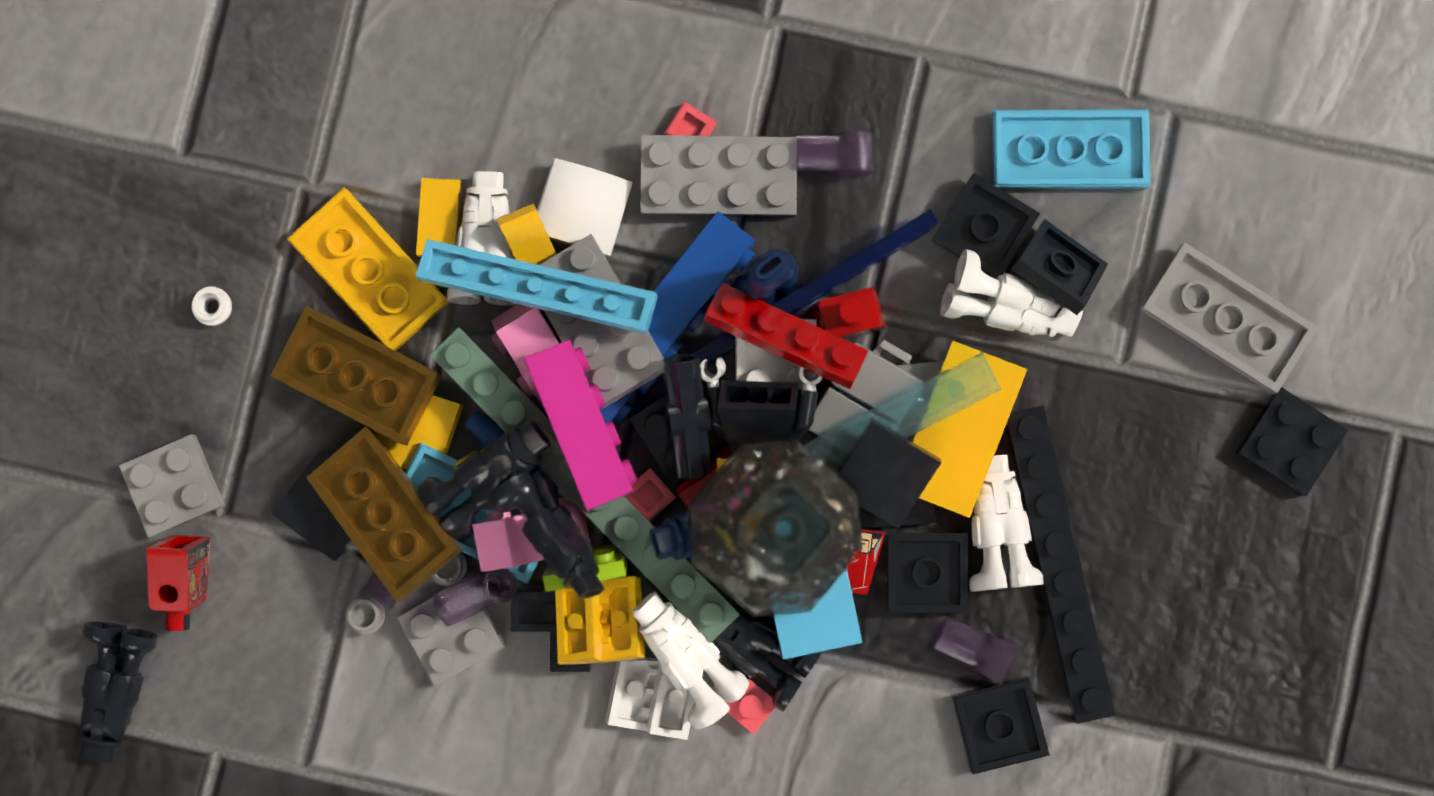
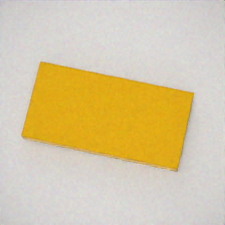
M345 187L287 238L383 345L395 351L450 303L434 284L418 280L416 277L418 266Z
M956 341L951 342L913 439V443L939 457L942 462L919 499L970 518L1026 375V368Z

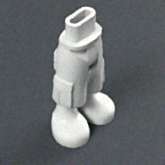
M490 171L473 172L472 187L466 190L467 197L464 203L462 225L459 227L456 237V246L511 259L514 258L497 218L509 214L508 191L503 189V173ZM448 288L447 301L454 304L474 305L481 302V295ZM484 296V300L493 305H516L515 303Z
M967 249L961 253L955 270V284H948L940 306V315L949 319H956L964 315L983 317L984 324L990 327L1004 329L1005 331H1014L1015 329L1029 335L1048 334L1050 337H1054L1056 333L1072 337L1083 314L1082 310L1078 315H1075L1067 308L1058 305L1053 298L1036 286L1015 275L1003 273L997 279L988 276L981 270L979 255ZM969 293H978L990 297L986 301L971 296Z
M994 455L974 506V516L971 522L973 546L983 549V565L981 571L969 580L970 592L1008 588L1001 558L1000 546L1002 544L1008 546L1010 559L1008 579L1010 588L1044 585L1043 574L1039 569L1031 565L1024 544L1032 541L1029 519L1026 511L1023 510L1017 481L1015 478H1012L1016 476L1015 472H1009L1007 455Z
M656 592L649 594L634 608L632 614L641 624L638 630L643 634L648 646L659 660L664 675L668 677L669 681L678 691L688 689L695 701L688 713V722L698 730L708 727L723 717L730 710L727 703L735 702L745 694L749 686L746 676L738 670L726 669L719 662L720 651L714 643H710L691 621L676 610L670 602L664 604ZM703 670L713 681V689L703 680Z

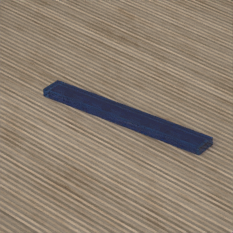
M931 209L772 306L791 315L797 313L932 231L937 225V218ZM725 333L692 354L698 355L700 364L703 360L707 359V365H709L713 360L735 349V336Z

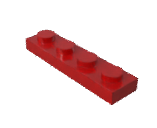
M722 283L705 314L704 322L847 389H851L869 352L865 348L759 299H754L748 294Z

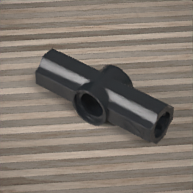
M675 354L663 359V369L668 400L664 402V412L668 434L672 437L676 475L678 478H703L705 475L712 473L707 431L711 430V417L706 396H703L700 360L697 354Z

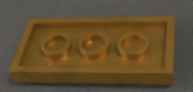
M305 306L270 376L388 438L407 446L442 374Z
M365 426L306 477L395 601H404L462 551L455 539L440 526L438 516L428 512L419 496L417 488L373 429Z

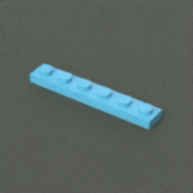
M429 239L426 241L416 272V277L422 282L646 335L658 298L656 292Z

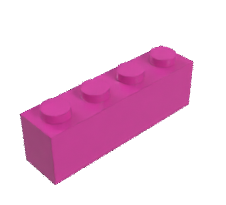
M567 340L525 357V363L586 511H591L632 494L633 490L630 484L637 482L629 460L620 461L615 446L620 445L621 441L613 422L605 424L599 409L606 407L597 384L589 386L584 371L589 370L590 367L582 347L574 349L571 340Z

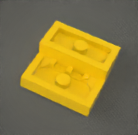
M432 395L407 446L375 430L373 431L399 466L408 469L421 443L447 455L464 405Z
M630 576L601 581L605 587L604 591L595 597L582 600L574 589L555 590L558 664H591L645 658L644 636L638 630L641 624L632 614L634 608L642 601L640 578Z

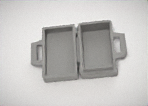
M883 340L873 351L858 342H854V344L869 350L851 389L832 382L835 388L828 386L816 406L814 422L809 431L821 437L817 451L840 465L844 463L872 418L889 429L896 431V424L887 420V417L892 419L893 422L901 423L924 385L921 379L907 372L912 356L886 340ZM884 349L903 360L902 365L899 367L880 356L882 350ZM830 442L847 452V456L843 458L826 448V443Z

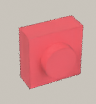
M748 679L749 686L745 694L739 700L727 703L730 707L727 713L754 734L775 707L772 703V696L753 680Z

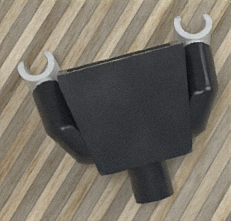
M719 357L716 360L717 374H712L707 369V359L703 360L700 364L701 378L707 382V388H704V396H706L710 410L711 428L721 439L727 441L730 452L734 455L758 458L759 468L768 467L773 463L774 457H784L787 455L789 444L798 442L812 426L818 392H814L815 384L822 380V376L808 377L803 372L805 368L799 367V376L801 381H803L802 389H798L799 385L795 382L722 380L721 387H719V378L726 371L725 361Z

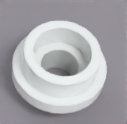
M217 287L201 289L192 300L193 315L199 322L205 325L216 326L222 324L228 319L232 311V302L229 295ZM217 300L219 308L215 313L210 314L207 306L210 301Z

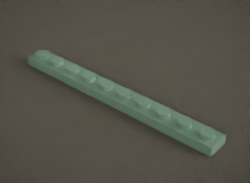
M458 327L430 355L505 433H508L513 428L521 429L529 421H533L539 426L551 442V446L541 454V461L537 464L540 469L548 474L550 479L664 596L691 621L710 643L740 615L686 558L675 560L672 556L659 560L656 557L650 538V529L655 527L626 497L591 511H586L548 417L461 328Z

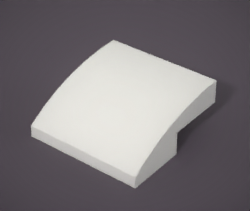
M554 158L537 209L549 238L565 245H573L592 234L604 255L611 256L633 182L596 169Z
M617 661L605 723L612 726L643 730L649 734L688 740L691 725L688 722V713L695 701L688 689L678 691L673 686L668 677L664 675L659 661Z

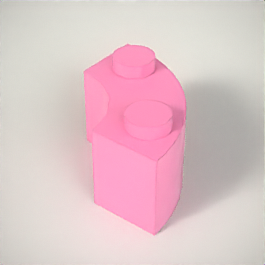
M516 304L491 320L496 331L495 334L491 335V338L503 356L509 353L522 375L516 380L529 399L536 396L543 407L524 358L560 343L540 309Z
M565 497L557 498L561 506L564 505L568 511L570 510L582 535L590 543L585 514L575 503L566 504ZM493 511L486 513L488 521L472 524L481 572L544 560L542 555L534 549L522 532L523 525L527 520L523 513L511 515V511L505 513Z

